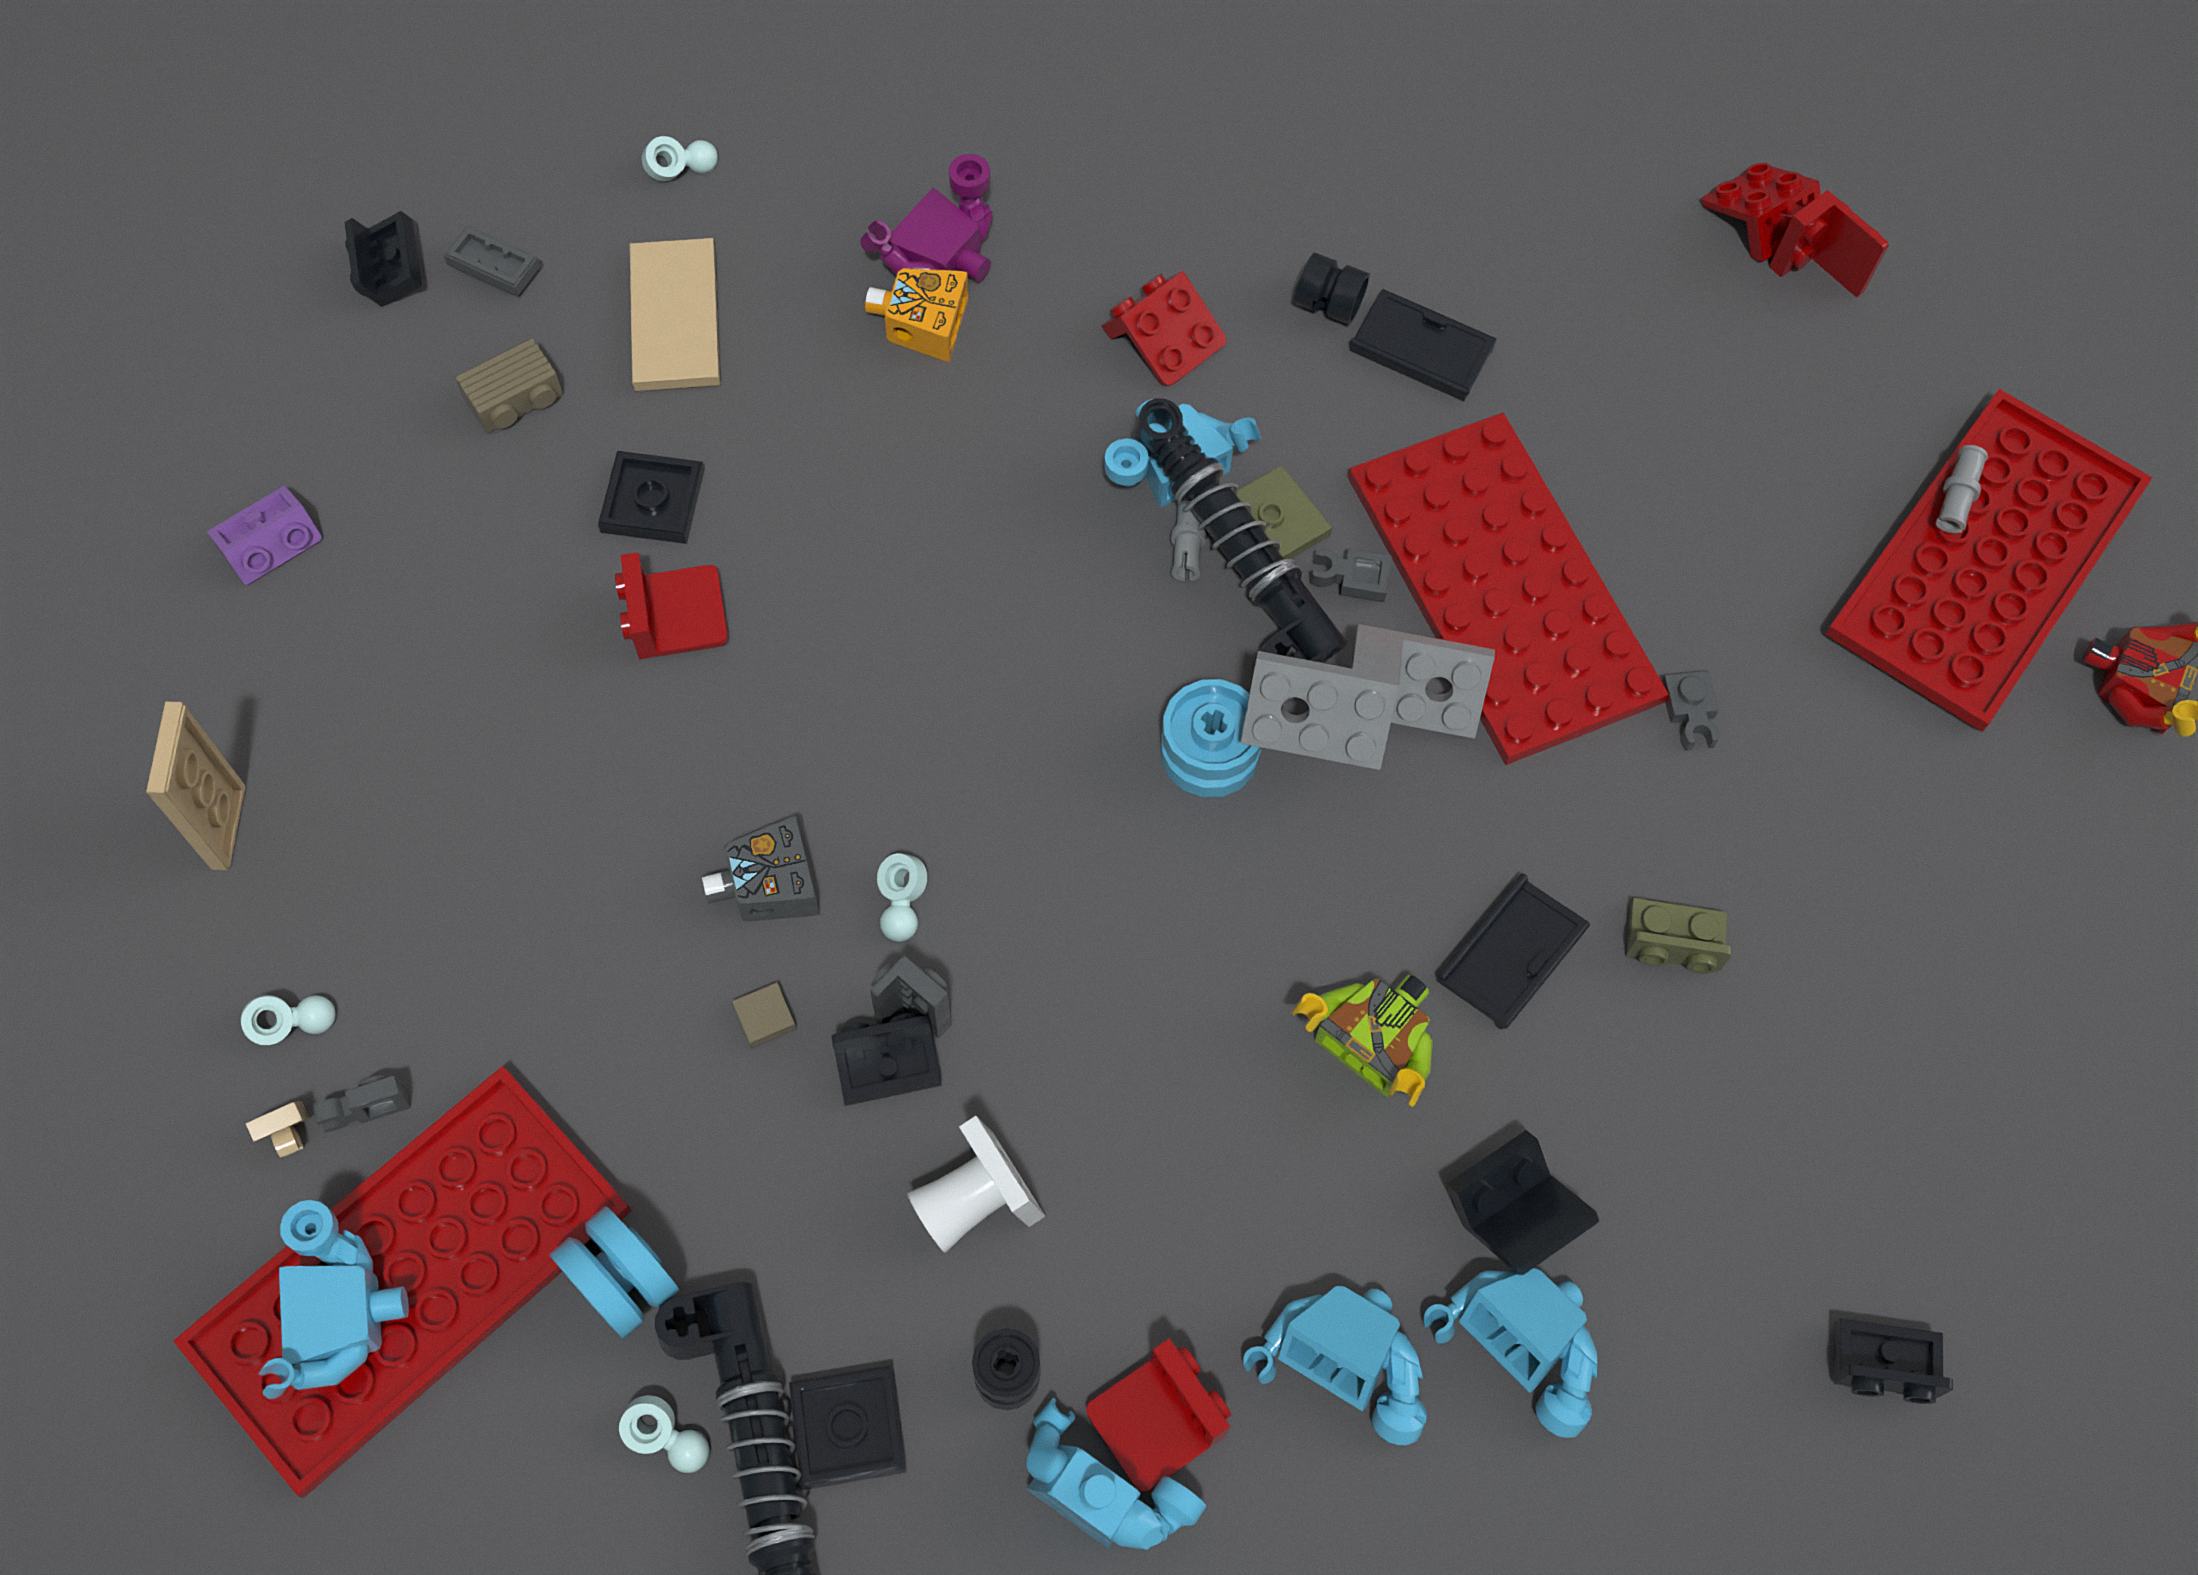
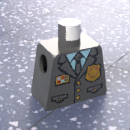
M796 816L728 842L724 848L729 870L702 876L708 904L736 897L737 905L744 921L819 915Z

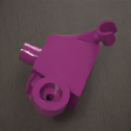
M964 154L955 158L950 163L948 170L949 183L954 193L960 196L958 200L959 208L938 190L932 188L891 233L889 227L880 220L873 221L868 226L870 233L866 232L861 237V247L871 253L879 251L881 253L880 259L896 276L899 270L909 268L964 271L977 282L984 279L990 269L991 261L979 253L981 251V243L986 239L993 212L990 211L989 204L984 205L982 194L988 190L991 182L990 167L984 158L975 154Z

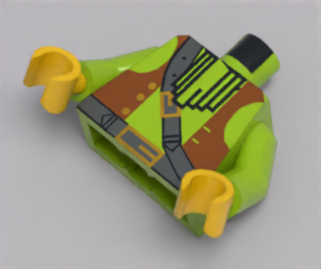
M1407 975L1395 990L1380 979H1373L1366 986L1354 983L1327 991L1321 995L1313 993L1304 994L1291 1011V1014L1295 1016L1297 1013H1302L1309 1018L1310 1021L1305 1026L1308 1032H1312L1323 1021L1319 1026L1315 1042L1385 1097L1393 1096L1395 1091H1402L1408 1094L1411 1099L1408 1105L1411 1107L1415 1106L1425 1087V1081L1431 1072L1433 1040L1426 1032L1430 1019L1418 1009V1006L1429 994L1427 986L1415 976Z

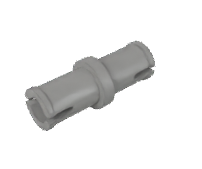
M1965 445L1962 449H1959L1953 474L1947 478L1943 487V492L1946 496L1940 515L1936 520L1937 527L1942 531L1956 534L1961 533L1966 528V521L1972 502L1979 498L1981 492L1979 480L1988 458V453L1981 447Z
M1177 500V524L1171 533V542L1175 546L1172 576L1179 581L1185 582L1187 568L1190 570L1189 580L1194 581L1200 577V552L1206 542V532L1204 529L1198 530L1201 522L1192 509L1184 511L1187 503H1178Z

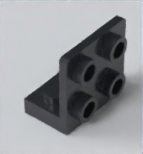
M1527 1130L1447 1183L1462 1226L1518 1275L1526 1274L1599 1222L1598 1214L1592 1207L1550 1175L1538 1139Z

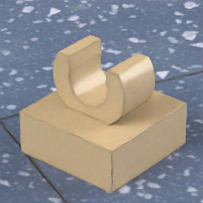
M296 1101L245 1124L253 1142L271 1136L274 1147L281 1158L304 1148L294 1126L310 1118L303 1102Z

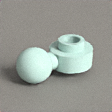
M667 136L654 138L642 153V164L647 174L653 179L663 182L676 178L685 166H688L696 173H708L715 168L718 161L715 147L707 141L697 140L692 142L687 149H683L678 141ZM656 156H663L668 162V167L660 166L656 161Z
M896 853L888 856L881 863L877 873V884L881 893L891 900V906L881 916V930L888 939L902 942L910 939L917 930L918 918L914 910L910 908V902L916 900L925 890L927 871L923 862L917 857ZM909 872V881L905 886L904 877Z
M260 995L251 999L244 1006L240 1022L243 1032L251 1041L260 1045H272L282 1041L289 1034L292 1027L299 1026L301 1030L309 1034H320L327 1031L335 1021L336 1011L332 1002L323 996H309L303 999L297 1007L290 1008L284 1000L277 996ZM264 1010H270L276 1015L275 1023L268 1028L260 1027L256 1022L258 1014Z
M651 1395L641 1396L631 1401L626 1407L619 1423V1433L624 1444L637 1453L649 1454L664 1448L667 1450L671 1465L683 1473L698 1471L706 1464L709 1458L710 1447L705 1436L695 1430H684L681 1432L675 1430L674 1412L663 1399ZM646 1414L652 1415L658 1424L647 1426L641 1421L640 1417Z

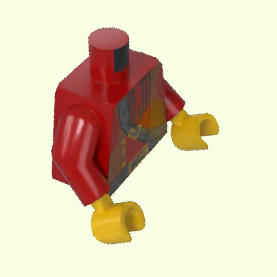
M2198 622L2170 626L2132 627L2116 646L2096 637L2090 642L2082 661L2106 671L2098 694L2100 698L2110 703L2127 725L2151 728L2161 734L2174 725L2175 731L2183 737H2188L2196 731L2195 721H2198V702L2188 700L2198 672Z

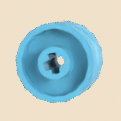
M1222 679L1199 680L1184 686L1170 699L1163 716L1160 743L1161 763L1169 779L1183 791L1200 797H1224L1240 790L1253 778L1260 760L1261 747L1241 743L1250 695L1241 686Z
M604 1206L585 1222L586 1233L601 1250L597 1256L594 1257L578 1239L571 1237L562 1242L549 1256L612 1329L625 1340L644 1323L642 1311L628 1296V1293L633 1288L650 1306L658 1308L679 1291V1288L661 1267L660 1263L662 1261L644 1239L631 1226L627 1228L607 1206Z

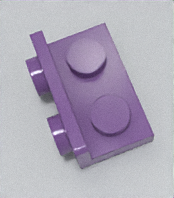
M285 485L206 531L245 585L252 583L322 539V536L301 503Z

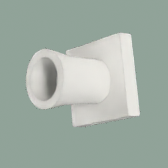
M977 1116L959 1126L977 1156L934 1182L907 1193L913 1208L925 1228L945 1253L968 1231L1006 1203L1012 1213L1028 1227L1045 1217L1044 1212L995 1134Z

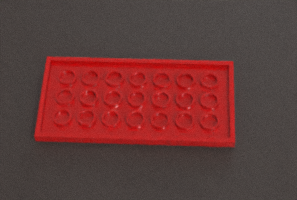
M1998 389L1830 625L1825 635L1983 732L2153 477L2003 390ZM1965 445H1975L1983 448L1988 453V458L1979 480L1981 485L1979 498L1972 502L1965 530L1956 534L1942 531L1937 527L1936 520L1940 515L1946 496L1943 492L1945 481L1953 474L1959 449H1962Z
M1504 412L1349 468L1347 478L1387 551L1392 555V560L1435 638L1495 649V658L1480 720L1505 766L1666 702L1669 696L1668 691Z
M502 1066L330 1209L338 1220V1233L342 1235L343 1230H347L355 1236L359 1235L373 1260V1274L377 1276L379 1290L404 1286L407 1292L409 1304L408 1317L380 1322L381 1348L368 1353L366 1362L342 1382L334 1386L296 1390L293 1386H289L278 1398L268 1399L263 1395L262 1392L266 1386L282 1384L280 1377L276 1374H258L269 1360L282 1358L279 1267L329 1266L315 1255H299L288 1246L174 1339L173 1342L294 1493L301 1498H305L563 1272L549 1256L554 1249L568 1237L578 1239L589 1249L594 1242L586 1233L585 1222L604 1206H607L620 1220L632 1210Z

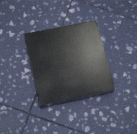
M617 451L598 522L600 533L687 544L705 471L703 461Z
M892 1365L789 1382L802 1490L906 1473Z

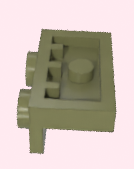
M1633 898L1629 904L1625 957L1638 958L1641 963L1650 966H1663L1668 963L1687 966L1688 970L1696 973L1720 971L1731 957L1732 946L1726 945L1728 912Z

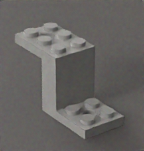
M1358 624L1349 668L1258 651L1241 743L1380 770L1391 723L1475 739L1495 658V649ZM1443 677L1451 682L1452 688L1445 694H1434L1429 691L1426 685L1433 678ZM1292 697L1301 698L1307 702L1309 710L1302 715H1293L1285 710L1283 703Z

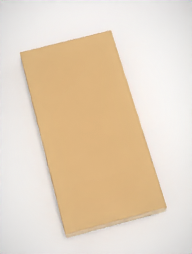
M714 239L630 243L632 383L634 391L720 385Z
M165 701L146 793L211 870H228L231 866L246 786L183 702Z

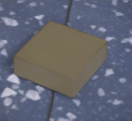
M777 982L732 1001L751 1048L796 1030L795 1023Z

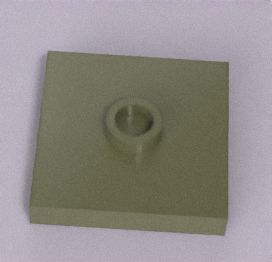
M1282 465L1238 489L1236 494L1242 502L1252 504L1251 515L1254 519L1266 522L1265 533L1269 539L1280 541L1279 552L1285 559H1292L1331 536L1332 527Z

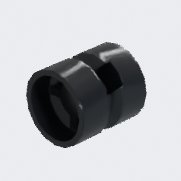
M1314 252L1301 275L1295 293L1294 304L1315 312L1325 308L1328 317L1350 325L1365 296L1370 273L1350 265L1339 269L1337 260Z
M1008 1328L992 1331L981 1339L974 1350L972 1359L975 1386L983 1401L993 1408L1011 1410L1022 1407L1033 1398L1040 1382V1359L1035 1344L1031 1338L1021 1331Z

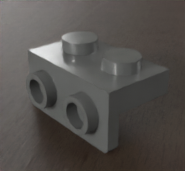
M904 955L894 966L891 963L885 965L874 977L871 983L872 989L870 994L875 1018L879 1024L889 1023V1020L904 1008L908 1013H914L918 1016L928 1015L931 1033L938 1039L952 1025L950 1002L946 992L948 986L930 968L923 972Z

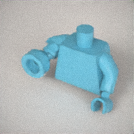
M1148 401L1144 402V403H1143L1142 405H1140V406L1138 407V409L1136 410L1135 415H1136L1137 418H1138V416H1139V414H1140V411H1141L1142 407H1143ZM1188 404L1178 406L1183 415V425L1188 430V435L1195 439L1194 444H1198L1201 447V453H1205L1207 457L1216 458L1221 463V467H1224L1223 475L1230 472L1232 446H1236L1239 452H1244L1249 447L1248 440L1254 439L1259 441L1261 439L1256 421L1253 418H1242L1233 424L1225 423L1202 412L1198 413ZM1158 423L1149 424L1153 431L1158 433L1167 432L1166 428ZM1132 437L1129 439H1118L1109 445L1104 456V469L1110 480L1129 487L1134 486L1146 477L1160 507L1176 500L1172 494L1170 476L1164 474L1163 468H1160L1156 463L1157 459L1148 456L1147 449L1143 444L1133 440Z
M305 1200L296 1203L283 1215L280 1224V1235L289 1248L299 1255H315L329 1266L279 1267L282 1358L269 1360L258 1374H276L280 1377L282 1384L266 1386L262 1393L268 1399L280 1397L289 1386H293L296 1390L339 1384L366 1362L368 1353L381 1348L380 1322L408 1317L409 1304L404 1286L379 1290L377 1276L373 1274V1260L359 1235L355 1236L347 1230H343L342 1235L338 1233V1220L336 1216L320 1201Z
M1535 1268L1524 1275H1518L1514 1271L1486 1270L1479 1273L1450 1297L1453 1301L1450 1305L1435 1304L1425 1311V1328L1436 1320L1447 1322V1325L1439 1329L1435 1334V1342L1446 1343L1453 1338L1455 1333L1454 1321L1462 1315L1459 1323L1529 1393L1539 1385L1558 1360L1561 1359L1560 1377L1563 1382L1552 1383L1546 1387L1536 1404V1415L1540 1423L1556 1436L1572 1438L1583 1431L1592 1415L1591 1404L1588 1401L1586 1392L1590 1391L1592 1376L1597 1379V1351L1590 1332L1584 1327L1587 1322L1586 1314L1579 1308L1582 1306L1583 1296L1580 1289L1574 1283L1562 1281L1555 1285L1541 1270Z
M1336 1286L1324 1296L1318 1294L1293 1300L1286 1305L1265 1334L1264 1338L1267 1340L1263 1347L1255 1346L1250 1348L1243 1357V1365L1246 1372L1252 1369L1255 1362L1259 1360L1268 1361L1267 1366L1258 1376L1260 1384H1267L1276 1376L1277 1366L1274 1357L1280 1351L1278 1360L1362 1412L1368 1404L1383 1369H1385L1387 1386L1391 1391L1382 1394L1377 1400L1372 1415L1374 1430L1389 1443L1409 1445L1418 1440L1426 1423L1427 1412L1425 1406L1416 1396L1419 1395L1418 1378L1423 1379L1417 1352L1407 1336L1398 1331L1400 1322L1396 1317L1389 1314L1392 1310L1391 1299L1379 1289H1370L1361 1297L1344 1286Z
M1052 1398L1034 1418L1033 1423L1037 1430L1026 1460L1027 1470L1034 1478L1026 1490L1107 1549L1114 1542L1121 1547L1148 1550L1150 1547L1165 1541L1168 1535L1173 1534L1182 1526L1196 1525L1206 1509V1504L1198 1496L1166 1476H1162L1151 1493L1155 1508L1151 1509L1139 1500L1140 1492L1084 1450L1074 1446L1060 1445V1436L1075 1420V1415L1071 1410L1066 1415L1062 1414L1055 1405V1398Z

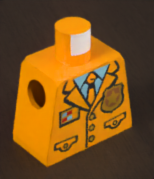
M903 268L897 273L892 291L873 287L868 289L865 311L885 316L886 337L890 342L942 361L950 362L969 299L968 274L964 271Z

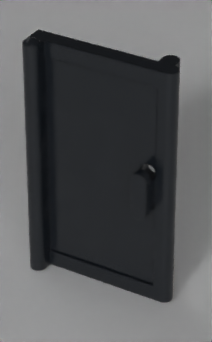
M1382 289L1356 337L1350 340V351L1464 402L1489 354L1492 353L1497 338Z
M1520 874L1437 974L1436 981L1495 1021L1497 1028L1500 1030L1503 1028L1507 1029L1589 928L1590 923L1528 882L1526 874ZM1529 973L1530 975L1536 976L1534 978H1531L1527 974Z

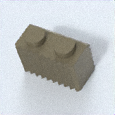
M533 338L454 376L462 397L486 433H491L493 429H503L511 426L517 417H522L524 413H530L532 409L546 408L563 394L554 368H552Z

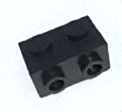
M399 211L368 229L354 218L345 221L347 238L345 245L349 253L351 268L350 281L359 294L368 297L383 307L422 286L412 218Z
M900 1014L891 1018L889 1023L870 1026L866 1023L852 1024L844 1027L841 1033L831 1035L845 1106L942 1086L928 1015Z
M1839 1319L1834 1323V1384L1851 1386V1392L1860 1396L1878 1397L1883 1396L1884 1391L1902 1393L1903 1400L1910 1403H1935L1936 1398L1953 1390V1379L1943 1375V1333Z

